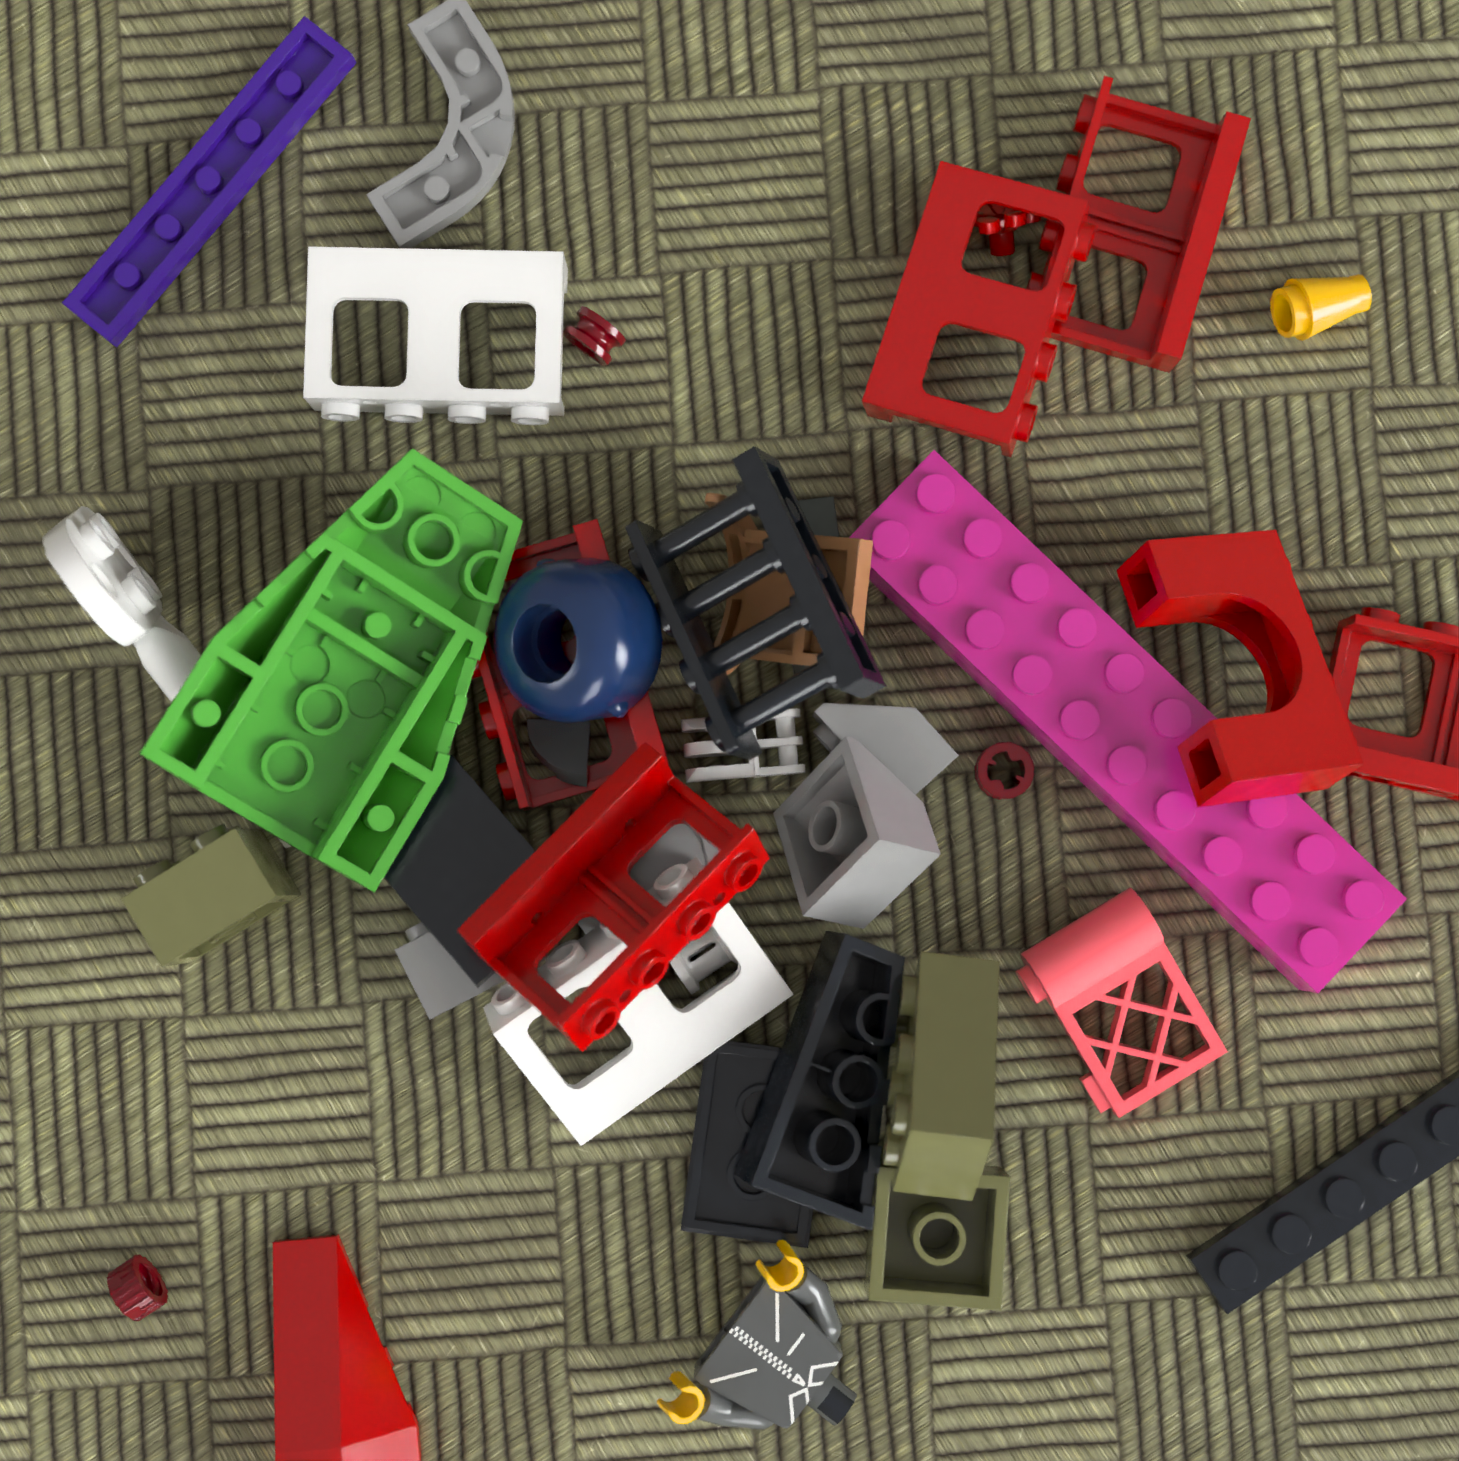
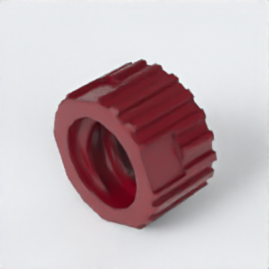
M140 1254L134 1255L108 1273L107 1284L115 1305L124 1315L136 1322L141 1321L168 1302V1290L161 1274L146 1257H142Z

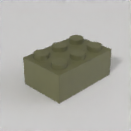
M921 951L915 975H903L895 1043L891 1044V1047L897 1048L895 1066L891 1065L889 1072L890 1088L887 1105L893 1106L891 1125L887 1124L883 1147V1165L894 1166V1192L973 1201L994 1141L1000 961Z

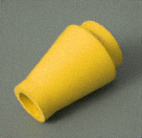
M1361 274L1349 277L1291 278L1285 282L1283 287L1273 291L1270 301L1273 323L1281 336L1284 338L1295 337L1298 340L1304 341L1354 314L1369 310L1372 294L1368 281Z

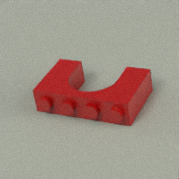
M1277 530L1147 540L1116 570L1136 628L1193 622L1219 627L1233 635L1246 646L1256 659L1263 673L1267 689V704L1264 713L1212 719L1177 746L1198 807L1326 790L1364 764L1357 747L1355 735L1349 726L1335 688L1333 676L1328 670L1313 629L1312 620L1306 611L1292 573L1290 561L1286 557Z

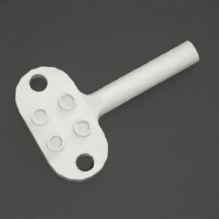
M81 506L43 536L46 557L77 601L108 636L122 646H130L133 643L143 667L172 702L201 655L189 639L161 615L162 602L160 598H162V594L149 574L137 563L108 521L100 513L97 512L95 514L88 507ZM280 840L285 848L291 847V845Z

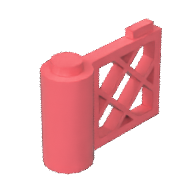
M1131 887L1020 954L1025 965L1016 971L1020 982L1035 1004L1046 999L1089 1070V1073L1079 1079L1100 1113L1111 1108L1113 1113L1120 1118L1228 1052L1165 945L1164 937L1154 917ZM1158 962L1168 979L1162 1007L1132 1000L1131 996L1137 975ZM1122 984L1119 996L1107 994ZM1177 996L1187 1013L1174 1010ZM1095 1000L1116 1005L1108 1040L1085 1035L1073 1014ZM1128 1008L1159 1015L1151 1050L1119 1043ZM1171 1019L1194 1024L1205 1045L1183 1058L1164 1054L1163 1049ZM1092 1046L1105 1049L1102 1063ZM1120 1052L1148 1059L1142 1083L1120 1096L1110 1079L1116 1053ZM1160 1062L1170 1064V1066L1157 1073Z

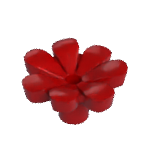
M987 204L980 208L974 227L979 228L980 234L989 235L991 255L1007 256L1015 252L1014 230L1020 226L1038 222L1041 220V217L995 204Z

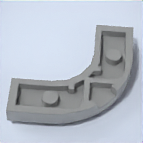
M447 0L408 24L411 35L444 85L449 98L448 124L438 145L420 162L366 194L399 248H413L473 209L490 191L500 176L512 145L515 110L508 74L494 43L466 0Z

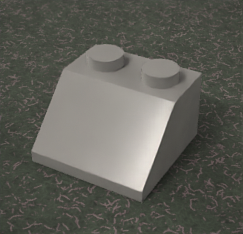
M846 736L773 813L801 912L805 917L864 929L941 855L924 803L866 747L852 737Z

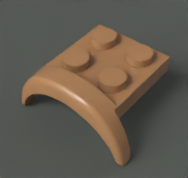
M707 493L705 504L712 507L728 496ZM749 515L722 530L727 547L728 567L763 548L762 541L768 537L766 531L757 529ZM815 535L863 636L873 541ZM776 570L727 599L722 624L713 644L714 647L719 646L790 605L789 597L794 595L795 592L786 573L781 574ZM803 627L749 659L811 666L817 663V654L821 653L822 649L813 630L807 631ZM740 664L726 671L727 676L731 672H733Z

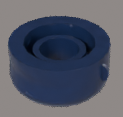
M546 558L539 560L537 567L522 574L510 586L502 599L495 619L493 640L496 663L502 679L513 697L530 712L546 720L563 723L582 722L614 716L623 718L628 710L644 697L652 685L661 661L663 641L658 612L652 597L642 582L628 569L610 560L597 558L562 560ZM567 618L572 623L577 638L576 657L573 665L565 656L561 644V632Z

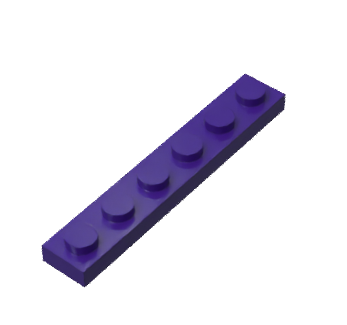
M303 16L65 298L62 304L117 348L356 65L353 54L307 17Z

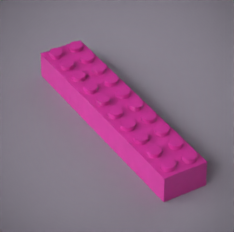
M935 450L922 461L849 537L873 541L869 580L1298 990L1319 993L1407 900L1401 892L1297 794L1198 807L1177 746L1207 722L1217 718Z

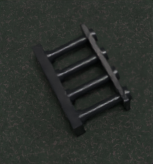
M755 446L732 459L742 481L736 484L737 492L665 535L659 529L639 520H635L625 526L633 545L628 549L631 563L637 573L645 581L650 582L658 600L655 603V607L660 618L661 627L670 637L675 638L683 655V659L679 661L682 676L691 690L701 695L710 715L705 718V725L712 741L721 751L748 760L762 754L752 729L830 685L836 690L840 688L843 692L863 699L886 687L779 460ZM749 514L755 518L760 517L768 534V537L762 541L763 548L689 591L674 559ZM776 570L781 574L786 573L795 592L794 595L789 597L790 605L719 646L714 647L700 615ZM803 627L807 631L813 630L822 649V652L817 654V663L741 705L726 671Z

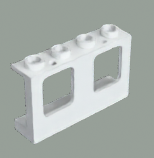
M308 247L303 398L315 411H321L322 418L332 421H356L360 419V412H385L384 418L386 420L414 423L423 420V413L448 414L449 421L462 424L486 422V414L511 415V422L516 424L543 425L549 423V416H564V404L561 399L564 293H567L568 267L564 252ZM344 300L400 301L407 305L406 379L401 385L396 387L340 386L332 381L333 312L337 303ZM469 303H524L534 307L536 311L535 377L530 387L526 389L466 388L460 384L461 311L465 305Z
M697 857L686 864H676L661 873L655 880L653 887L647 892L666 907L704 867ZM729 902L716 914L712 926L737 959L738 969L682 1009L672 1005L657 984L650 989L642 990L621 1012L618 1021L631 1038V1045L576 1085L568 1084L530 1037L528 1027L541 1014L508 983L501 986L493 995L491 1002L483 1007L495 1038L580 1146L794 995ZM600 923L599 926L579 940H569L556 947L547 957L545 964L537 969V972L566 998L577 989L588 987L627 946Z

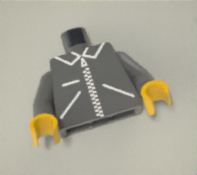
M781 1239L776 1242L777 1247L784 1255L777 1265L765 1266L760 1259L756 1261L755 1265L762 1276L695 1363L694 1379L701 1385H695L680 1371H674L670 1375L669 1380L682 1392L674 1401L667 1402L658 1399L657 1405L677 1424H687L697 1419L726 1427L765 1430L775 1423L780 1427L788 1429L805 1406L808 1405L833 1426H836L852 1407L857 1394L831 1374L843 1356V1352L838 1341L842 1323L828 1285L800 1261L787 1241Z

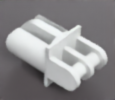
M788 709L768 720H775L777 738L757 740L761 749L778 748L779 766L759 768V758L757 756L748 760L747 764L715 765L685 770L686 783L805 773V764H798L797 746L803 745V737L796 736L794 718L801 717L800 709ZM706 717L681 719L682 732H708L705 725ZM754 728V729H752V730H753V733H754V735H755V737H756V739H757V736H756V728ZM712 740L683 745L685 758L729 755L727 752L721 751Z

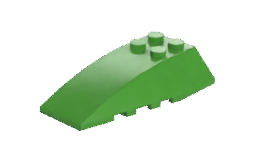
M412 448L212 637L139 754L192 788L302 853L375 892L444 778L450 755H448L457 725L461 724L468 698H466L476 663L481 659L487 640V635L485 634L494 605L498 604L523 520Z

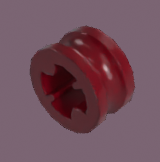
M581 306L576 313L579 317V322L574 326L567 325L563 330V335L585 355L607 367L612 360L610 350L613 347L621 348L626 339L603 317L591 309Z
M999 742L986 748L978 756L974 766L975 780L979 789L987 796L998 800L1011 799L1023 794L1031 785L1034 777V763L1030 754L1022 746L1012 742ZM997 753H1004L1007 762L1013 763L1018 761L1020 765L1021 776L1016 775L1012 777V780L1017 784L1010 789H1004L1001 780L995 779L990 781L987 775V766L992 767L996 765L992 757Z

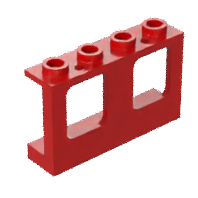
M1104 76L1095 97L1087 94L1083 95L1073 127L1074 132L1083 134L1077 156L1070 153L1066 154L1055 190L1088 200V223L1097 225L1091 248L1141 263L1146 272L1132 324L1128 329L1117 330L1069 316L1066 323L1058 320L1055 321L1050 338L1170 373L1183 356L1251 118L1226 111L1219 124H1213L1110 94L1114 78ZM1105 127L1115 128L1170 144L1178 150L1179 162L1165 209L1160 212H1150L1092 195L1085 190L1083 185L1084 177L1099 130ZM1046 220L1038 249L1049 252L1043 274L1031 273L1026 287L1028 290H1041L1049 281L1064 234L1063 226L1057 221Z
M940 161L862 398V404L867 416L891 423L895 415L1001 446L1002 455L1010 458L1012 457L1017 440L1027 443L1038 411V406L1030 404L1029 401L1036 380L1048 381L1057 353L1058 345L1049 343L1050 336L1056 320L1067 322L1075 299L1077 285L1068 283L1075 260L1086 262L1093 244L1097 225L1088 223V200ZM995 204L1051 219L1063 226V238L1049 281L1043 289L1032 291L970 274L963 269L962 260L977 214L984 205ZM955 324L1018 342L1024 347V358L1006 409L998 413L989 412L925 392L922 387L923 379L938 334L945 325Z
M598 519L574 525L575 533L514 550L504 582L518 579L522 574L537 567L539 560L546 558L554 560L581 558L610 560ZM486 631L487 640L481 659L476 663L472 679L482 676L488 701L478 704L483 726L489 740L499 737L506 762L496 764V770L506 801L517 798L519 809L527 811L595 791L644 742H647L662 754L670 767L650 695L647 691L644 697L629 709L623 718L615 716L603 718L612 752L607 760L589 765L587 787L565 783L556 778V775L539 780L533 779L527 772L513 723L514 713L524 706L513 697L504 683ZM576 635L572 639L561 643L564 654L572 665L576 657Z
M1364 607L1361 609V614H1354L1338 622L1329 672L1333 676L1337 694L1351 731L1355 735L1357 747L1364 763L1347 776L1459 801V626L1426 621L1422 629L1400 624L1401 615L1396 612L1372 607ZM1368 641L1427 654L1432 661V670L1420 728L1413 737H1404L1359 727L1349 720L1348 709L1362 646Z
M644 742L457 931L491 969L583 1052L594 1040L605 1037L613 1030L620 1019L621 1012L642 990L652 988L662 979L668 969L669 962L690 941L699 939L711 928L716 914L737 892H743L755 883L761 874L763 865L770 858L752 826L747 823L742 829L737 827L676 778L663 755L647 742ZM676 824H685L719 852L665 907L631 878L630 872L642 856L671 827ZM593 917L627 947L570 1003L538 974V963L581 919Z

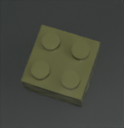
M225 824L219 825L190 843L194 851L192 855L173 864L168 859L160 861L133 879L138 888L122 897L121 901L161 967L198 960L302 895L263 830L243 829L239 826L227 829Z
M881 1157L879 1174L875 1173L871 1204L875 1207L872 1231L868 1230L864 1288L868 1300L1001 1311L1010 1176L1002 1167L985 1165L973 1201L894 1192V1166L883 1165V1158Z

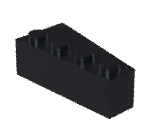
M825 932L736 1168L735 1175L750 1186L872 1231L875 1207L871 1204L875 1173L879 1174L882 1146L879 1145L883 1105L888 1103L890 1079H887L891 1044L895 1043L905 957L845 933Z

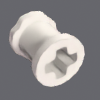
M711 926L702 937L691 941L669 963L688 991L693 994L700 989L699 982L730 961L738 964V961L714 927ZM715 943L714 948L693 962L690 961L692 957Z

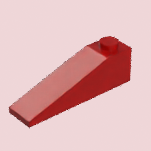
M339 1234L283 1239L273 1242L275 1460L422 1461L418 1420L410 1402H406L392 1369L394 1367L387 1347H383L367 1310L368 1302Z

